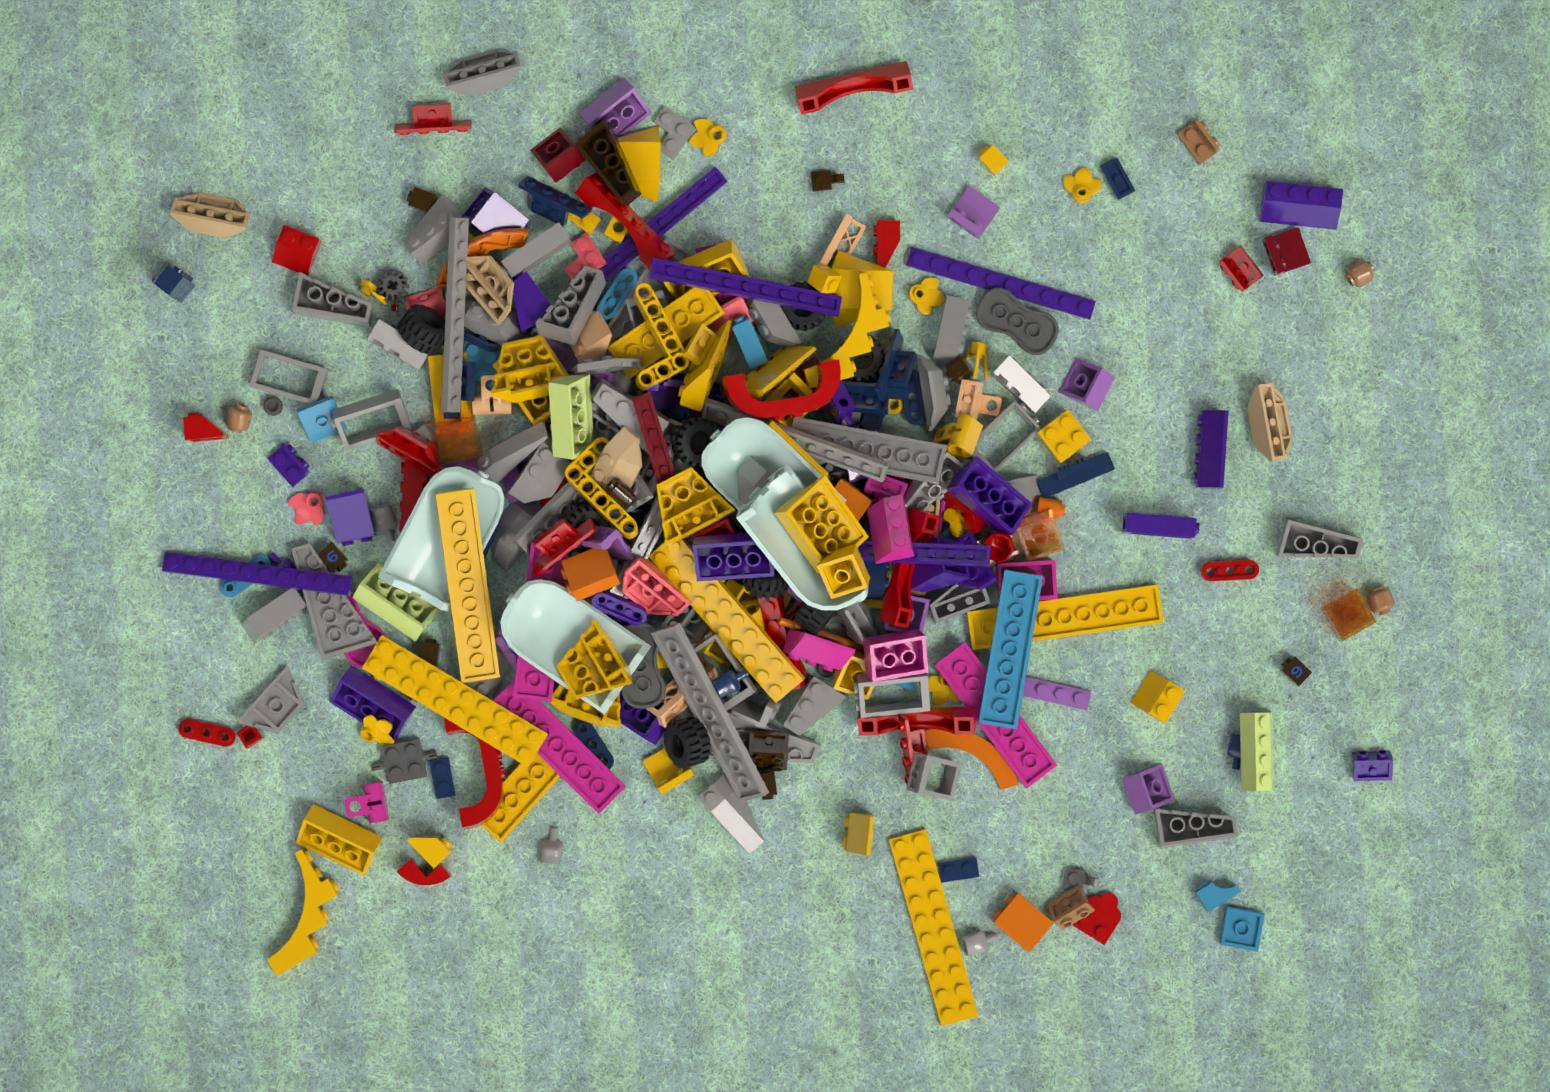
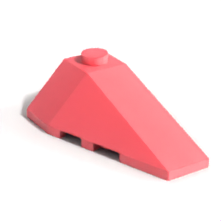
M737 297L722 305L721 308L725 314L707 326L712 332H715L726 321L731 320L734 323L735 318L744 315L745 317L749 316L754 328L757 327L755 321L750 317L749 309L742 297ZM732 326L728 338L736 337ZM691 338L683 342L682 346H687Z

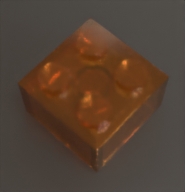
M475 416L438 422L436 424L435 431L442 464L481 457L483 451Z
M1051 507L1025 515L1017 528V532L1028 562L1065 550L1063 539Z
M1358 588L1321 607L1339 641H1344L1376 623Z

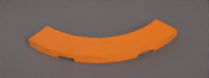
M507 228L479 235L468 241L467 257L484 256L489 251L495 249L521 248L526 245L528 229ZM448 260L439 273L436 285L439 287L447 288Z
M937 729L925 730L929 749L945 747L966 751L980 759L991 770L1000 790L1019 785L1014 771L996 747L977 735H955Z

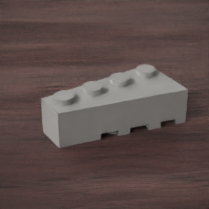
M601 378L591 394L593 401L621 428L626 426L640 437L639 446L649 455L632 401L633 396ZM656 410L662 432H664L669 424L667 416Z
M1286 518L1276 555L1278 557L1358 558L1363 539L1358 536Z

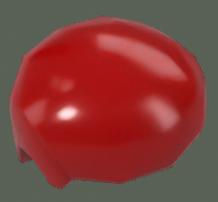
M996 531L987 537L985 546H991L990 560L998 563L1005 562L1010 558L1014 549V542L1009 534Z

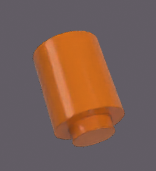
M1039 496L1036 510L1037 516L1054 519L1064 516L1065 505L1062 504V500Z

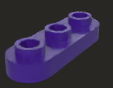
M607 590L592 596V605L600 611L633 625H642L646 621L647 611L637 603Z

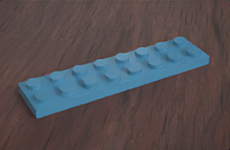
M1004 570L978 723L1017 729L1043 576Z

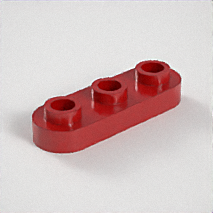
M1253 560L1208 562L1201 568L1202 578L1209 582L1249 580L1255 578L1259 573V566ZM1247 566H1250L1252 568V572L1250 574L1246 573L1245 568ZM1228 567H1231L1233 569V573L1231 575L1226 573V569ZM1209 568L1213 569L1214 574L1212 576H1209L1207 574V570Z
M185 719L178 727L182 737L223 747L231 746L236 741L234 730L224 726ZM186 725L191 726L190 732L185 731ZM205 729H208L210 731V735L208 737L204 735ZM225 733L229 735V739L227 741L223 740L222 738L223 734Z

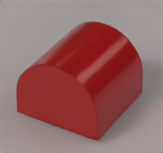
M245 726L236 732L246 749H249L264 738L259 729Z

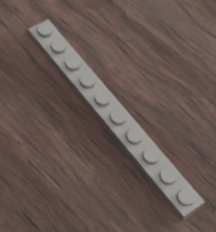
M450 217L441 412H460L468 218Z
M709 398L705 401L702 418L724 426L729 425L736 419L748 418V416L740 413L734 407ZM752 418L760 420L767 425L771 422V420ZM776 423L811 457L882 483L885 480L888 462Z
M697 431L690 438V449L693 453L703 450L706 444V437L702 431ZM677 457L673 462L676 475L690 467L694 469V466L683 463ZM658 494L630 547L635 559L632 562L623 561L617 573L620 584L608 590L625 599H628V597L622 592L624 571L637 558H649L663 530Z

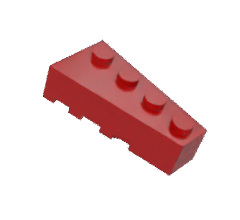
M406 461L401 462V474H404V477L400 483V493H403L402 501H400V534L423 489L429 482V475Z

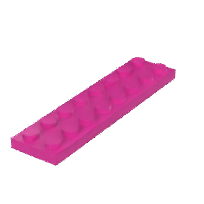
M531 543L527 582L541 579L552 581L565 587L566 580H564L561 569H563L561 561L569 558V552L560 561L550 566L546 572L536 576L532 563L544 553L534 543ZM518 655L513 697L552 702L554 680Z
M963 642L935 663L934 666L965 707H976V722L978 723L987 670L967 643ZM1020 714L1017 729L978 723L1026 789L1058 766Z
M514 679L493 701L548 734L537 754L600 814L626 785L540 700L514 698Z

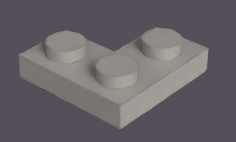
M665 106L654 120L656 125L669 133L661 143V152L674 160L696 128Z

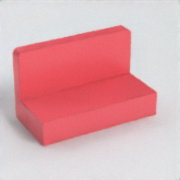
M441 287L404 297L407 311L412 305L419 304L433 309L442 317L446 316V302Z

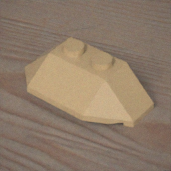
M199 192L182 198H175L170 210V215L187 230L222 238H229L246 230L250 218V212L246 211L237 200Z
M492 256L467 257L466 288L492 319L500 325L511 311L514 282Z
M1274 383L1256 385L1247 406L1254 446L1269 461L1287 459V453L1293 440L1286 401L1275 388Z
M625 426L604 447L590 477L605 492H607V484L612 479L616 480L619 478L627 486L632 487L642 467L639 446L640 437Z

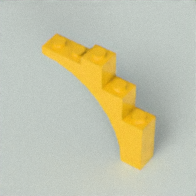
M867 272L857 275L860 289L859 308L852 330L843 344L830 357L824 360L839 359L841 368L840 380L854 377L853 372H856L854 361H850V357L872 352L871 347H874L871 336H867V332L889 327L888 323L891 322L888 311H885L884 308L876 310L878 300L876 294L872 295L871 287H873L871 275L867 276ZM817 365L804 369L803 372L807 386L809 388L817 387Z
M304 848L295 853L305 882L303 913L290 940L276 954L267 959L276 976L319 952L317 949L320 947L315 937L311 938L310 934L329 923L327 919L330 917L325 908L321 909L320 906L339 895L338 890L340 888L335 880L331 881L330 878L322 881L321 878L324 876L319 867H314L311 862L314 860L308 850L305 851Z

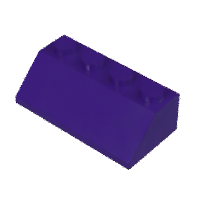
M1266 181L1263 186L1260 222L1337 230L1342 207L1343 189Z
M1203 410L1201 415L1197 416V426H1200V434H1196V445H1199V452L1195 453L1194 464L1198 465L1197 472H1194L1193 484H1196V488L1216 490L1224 488L1229 410Z
M977 456L955 474L946 488L995 531H1002L1009 535L1014 534L1032 506L1028 499Z
M748 533L694 537L693 554L697 582L775 576V567Z
M352 665L340 679L329 701L361 723H363V719L367 715H373L376 720L385 719L389 721L393 727L388 734L393 738L394 743L416 708L415 705Z

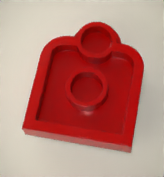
M1104 893L1101 897L1096 895L1090 896L1087 900L1093 906L1094 912L1073 924L1074 927L1104 946L1121 920V912L1117 908L1118 899L1113 893Z

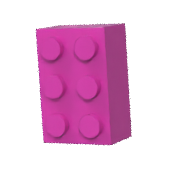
M1055 560L996 564L998 603L1004 570L1043 576L1039 600L1058 599Z
M919 629L863 638L866 676L872 682L928 673L926 635Z

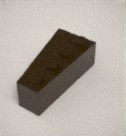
M604 119L575 145L622 204L628 206L642 193L611 123Z

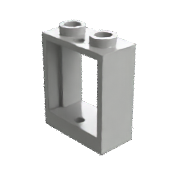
M915 752L906 790L953 801L962 763ZM931 762L946 765L939 793L925 790Z

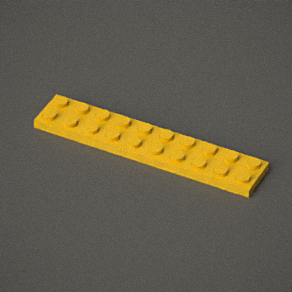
M473 487L435 493L460 680L462 683L498 678L500 674L475 489Z
M685 539L668 546L664 542L649 555V558L691 602L690 605L713 632L718 633L727 648L775 703L805 679L721 580L697 582L693 548Z
M1158 585L1040 601L1038 603L1032 642L1164 623ZM998 608L967 612L972 650L991 648Z
M381 635L378 643L362 669L526 767L530 766L548 736L546 732Z
M926 829L889 839L941 1026L979 1016Z

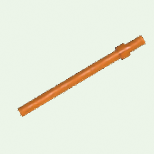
M783 617L778 618L777 624L789 627L790 630L812 635L798 624L795 619L792 621ZM822 630L813 635L864 652L863 645L855 643L853 640Z

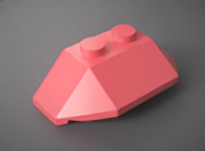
M637 558L624 571L622 592L633 602L643 606L648 614L678 616L691 604L672 581L648 559Z

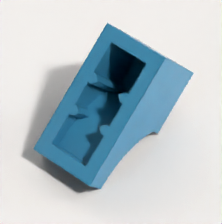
M1206 880L1197 885V890L1194 891L1207 912L1212 911L1241 892L1237 884L1229 887H1217L1213 882L1207 883Z

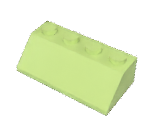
M590 374L562 376L549 382L548 392L550 398L549 410L551 414L550 428L552 430L553 457L573 460L594 442Z
M378 562L359 584L352 598L416 642L439 608L421 599L420 596L422 594L418 595L412 591L408 593L378 578L383 568V565Z
M1272 712L1240 713L1242 791L1274 790Z

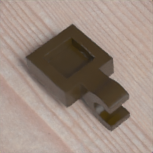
M830 170L811 172L813 192L832 190V184L845 183L844 174L830 176Z

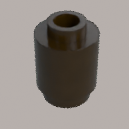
M619 478L616 480L612 479L606 486V494L625 507L630 505L636 496L633 490Z

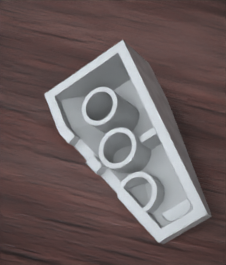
M545 423L535 424L498 442L477 460L479 470L487 473L489 479L499 482L548 438Z
M725 773L698 796L699 800L749 854L764 842L747 801L739 802Z

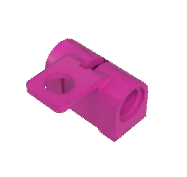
M887 476L883 483L868 478L864 493L873 496L871 507L886 497L901 494L905 497L908 484Z
M383 782L363 785L364 795L344 800L347 817L368 814L369 824L389 820ZM352 801L360 803L361 808L358 812L350 810V803Z

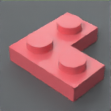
M587 232L571 242L579 258L564 267L571 280H573L584 266L600 269L607 264Z

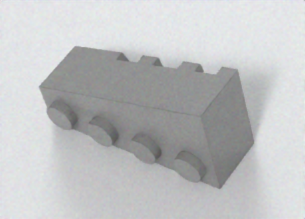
M588 266L582 268L569 283L568 289L565 292L562 291L554 305H550L546 310V314L535 322L539 335L575 345L606 285L603 272Z
M299 272L292 307L294 314L371 327L374 312L371 303Z
M1154 809L1160 849L1238 837L1236 818L1234 816Z

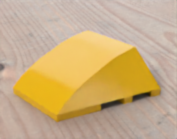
M659 126L618 137V141L642 193L640 196L657 202L660 184L661 141Z
M838 250L832 269L842 277L836 293L831 294L842 296L838 317L833 316L835 326L840 327L856 321L860 295L857 275L867 272V276L871 275L873 287H871L872 295L876 294L878 300L876 310L884 308L885 311L893 310L894 271Z
M541 335L503 343L491 396L513 403L549 396V382L558 377L566 376L552 356Z
M692 467L656 485L666 546L702 531L735 511Z
M595 618L587 631L581 634L575 646L570 648L556 666L574 699L633 683L630 669L614 641Z
M561 684L554 691L552 702L550 703L560 712L597 726H621L620 693L607 712L603 714L581 698L574 699L571 692Z

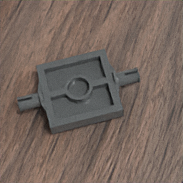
M420 738L381 746L383 761L372 763V767H374L372 770L384 769L387 773L389 784L427 777L426 762L427 760L438 759L437 752L425 753L422 749Z

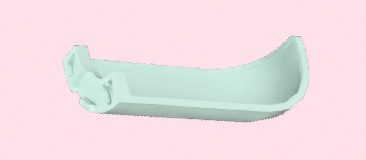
M749 417L734 420L722 431L717 429L710 436L712 441L702 453V467L706 477L738 511L743 503L739 500L737 471L750 457L771 475L788 463L806 487L822 477L774 429L760 420ZM838 492L842 500L846 502L847 500Z
M787 463L767 478L769 482L762 489L757 487L751 493L749 503L741 506L736 519L794 593L807 605L820 610H839L855 602L863 601L867 597L868 588L831 599L821 575L816 573L774 514L787 500L806 488Z
M456 466L445 468L435 474L423 489L378 578L408 593L412 591L418 595L422 594L420 596L421 599L440 610L451 612L435 493L474 487L482 548L484 551L503 511L504 495L502 488L488 479L489 475L481 470L476 473Z
M547 580L528 581L519 588L516 594L511 593L505 601L508 605L500 621L502 635L509 647L521 658L566 689L568 687L556 666L570 648H573L579 641L581 634L585 633L591 626L594 618L614 641L629 667L631 675L651 647L585 600L576 601L574 595H569L567 588ZM624 686L581 699L605 714Z

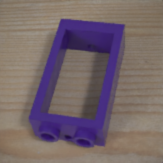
M1125 513L1123 514L1122 533L1192 539L1195 538L1196 534H1199L1200 524L1196 523L1197 518Z

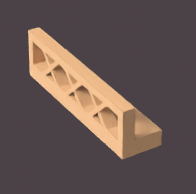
M846 214L819 265L830 267L829 262L831 259L836 258V255H833L836 249L838 252V246L843 241L848 240L850 249L845 253L851 255L866 226ZM851 223L861 228L858 235L849 237L847 229Z
M698 656L702 665L705 666L704 670L709 679L712 681L718 678L715 666L701 656ZM673 679L665 686V695L661 701L664 702V705L659 710L654 707L646 709L657 716L659 724L665 728L668 723H671L689 705L677 682ZM671 690H678V693L674 696H667V693Z

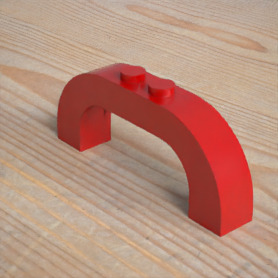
M838 359L816 364L818 384L816 389L808 396L769 402L756 400L747 390L744 373L722 377L723 388L731 405L748 417L757 419L773 418V421L784 420L786 415H792V418L803 417V413L824 406L835 395L841 378L840 361Z
M444 718L447 735L467 733L474 736ZM476 736L474 737L480 744L487 789L485 796L479 803L459 808L463 830L481 826L489 821L498 811L504 794L502 779L506 778L504 767H500L499 762L500 759H503L502 752Z

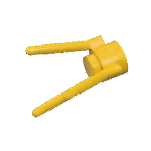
M972 342L971 347H967L965 358L968 361L971 355V358L975 359L973 379L977 377L979 360L983 359L984 378L988 380V350H986L987 344Z

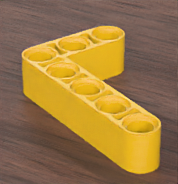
M642 283L634 290L633 298L665 357L664 360L641 371L637 375L635 380L637 387L641 390H646L685 370L689 365V359L683 355L685 349L650 285ZM638 290H645L647 292V297H640L638 294ZM650 306L654 307L657 311L656 315L649 314L647 308ZM657 324H663L666 331L659 332ZM666 341H672L675 348L673 350L668 349ZM675 358H681L684 362V366H677L675 364ZM658 367H664L667 370V375H660ZM641 376H648L650 383H642Z
M597 438L566 468V479L615 529L621 532L623 537L633 539L638 534V526L635 520L590 477L602 453L597 448L600 445H607L609 443L606 438ZM587 458H592L593 463L591 465H585L583 464L584 460ZM574 471L580 473L576 479L569 477ZM584 486H593L590 492L583 491ZM600 498H605L607 500V502L604 505L597 504V501ZM618 511L620 516L617 519H612L610 517L612 512ZM630 524L634 526L633 531H624V527L626 525Z

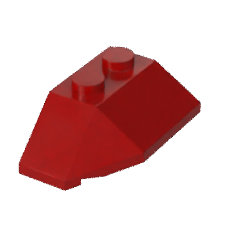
M396 427L378 432L375 435L379 446L433 477L441 471L436 444L429 439H423L416 431L408 430L405 427Z

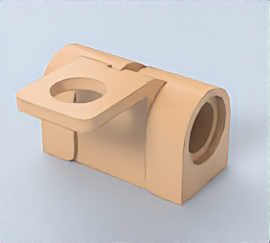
M495 375L481 377V396H475L474 401H472L473 416L513 415L512 402L491 396V391L485 387L488 380L495 381Z
M962 379L955 418L964 414L977 420L978 413L999 416L1003 399L982 394L984 384L981 382ZM991 400L997 403V408L994 411L987 409V403Z

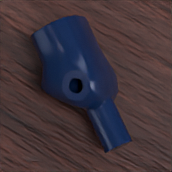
M746 669L738 674L728 670L711 682L722 699L728 694L740 690L739 681L748 677L749 674Z
M1231 733L1227 755L1233 758L1232 769L1240 770L1241 764L1240 734Z

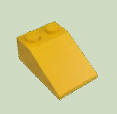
M850 812V815L845 817L844 827L848 828V833L843 835L842 846L846 847L847 852L870 856L874 824L873 814Z

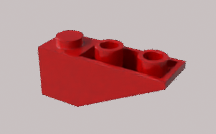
M877 220V225H873V237H877V244H873V256H877V265L884 268L887 267L900 242V220Z

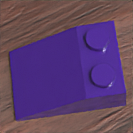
M621 690V724L656 745L663 735L665 728L659 724L657 716L646 708H634L627 704ZM660 702L654 708L659 710L664 704Z

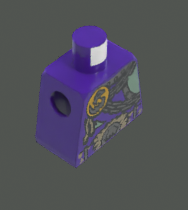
M840 380L839 387L832 399L818 409L829 423L853 427L855 422L851 416L854 412L855 404L842 380Z

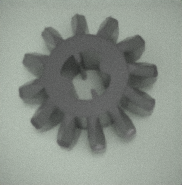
M391 270V276L385 271L384 275L386 278H378L379 281L383 282V284L377 285V288L383 289L378 294L380 296L386 294L384 296L385 301H388L391 296V302L395 303L396 296L402 301L403 298L400 294L408 295V292L403 290L404 288H410L409 284H403L408 278H401L403 274L401 271L396 275L395 270ZM391 282L398 283L396 290L388 288V286L391 287L389 285Z

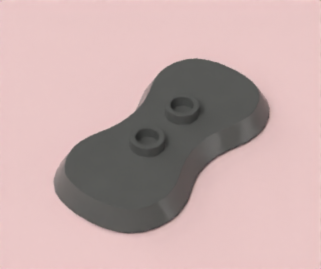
M990 289L984 294L977 306L976 317L983 328L991 332L1010 336L1029 354L1041 355L1046 353L1057 339L1059 326L1052 315L1044 311L1025 307L1006 289Z
M647 623L642 625L628 624L624 628L651 647L631 675L633 683L622 688V695L626 703L631 707L642 709L654 707L663 700L665 695V683L657 666L659 648L651 635V632L656 629Z

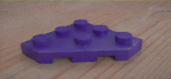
M971 531L955 540L963 542L964 545H979ZM968 566L970 579L954 584L982 590L997 581V578L991 567Z

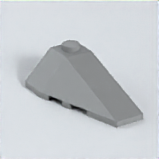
M948 451L945 454L939 484L912 480L904 497L908 518L911 508L926 511L935 500H941L944 497V493L948 491L946 488L955 474L965 466Z

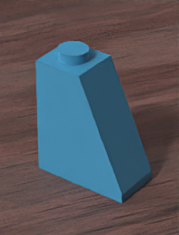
M743 315L735 318L731 326L750 369L768 362L749 316L745 317Z

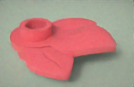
M313 491L307 495L298 493L288 501L289 506L297 509L295 513L296 524H305L311 520L317 526L322 522L324 518L322 509L324 498L319 492ZM314 497L318 499L316 505L311 503V499Z

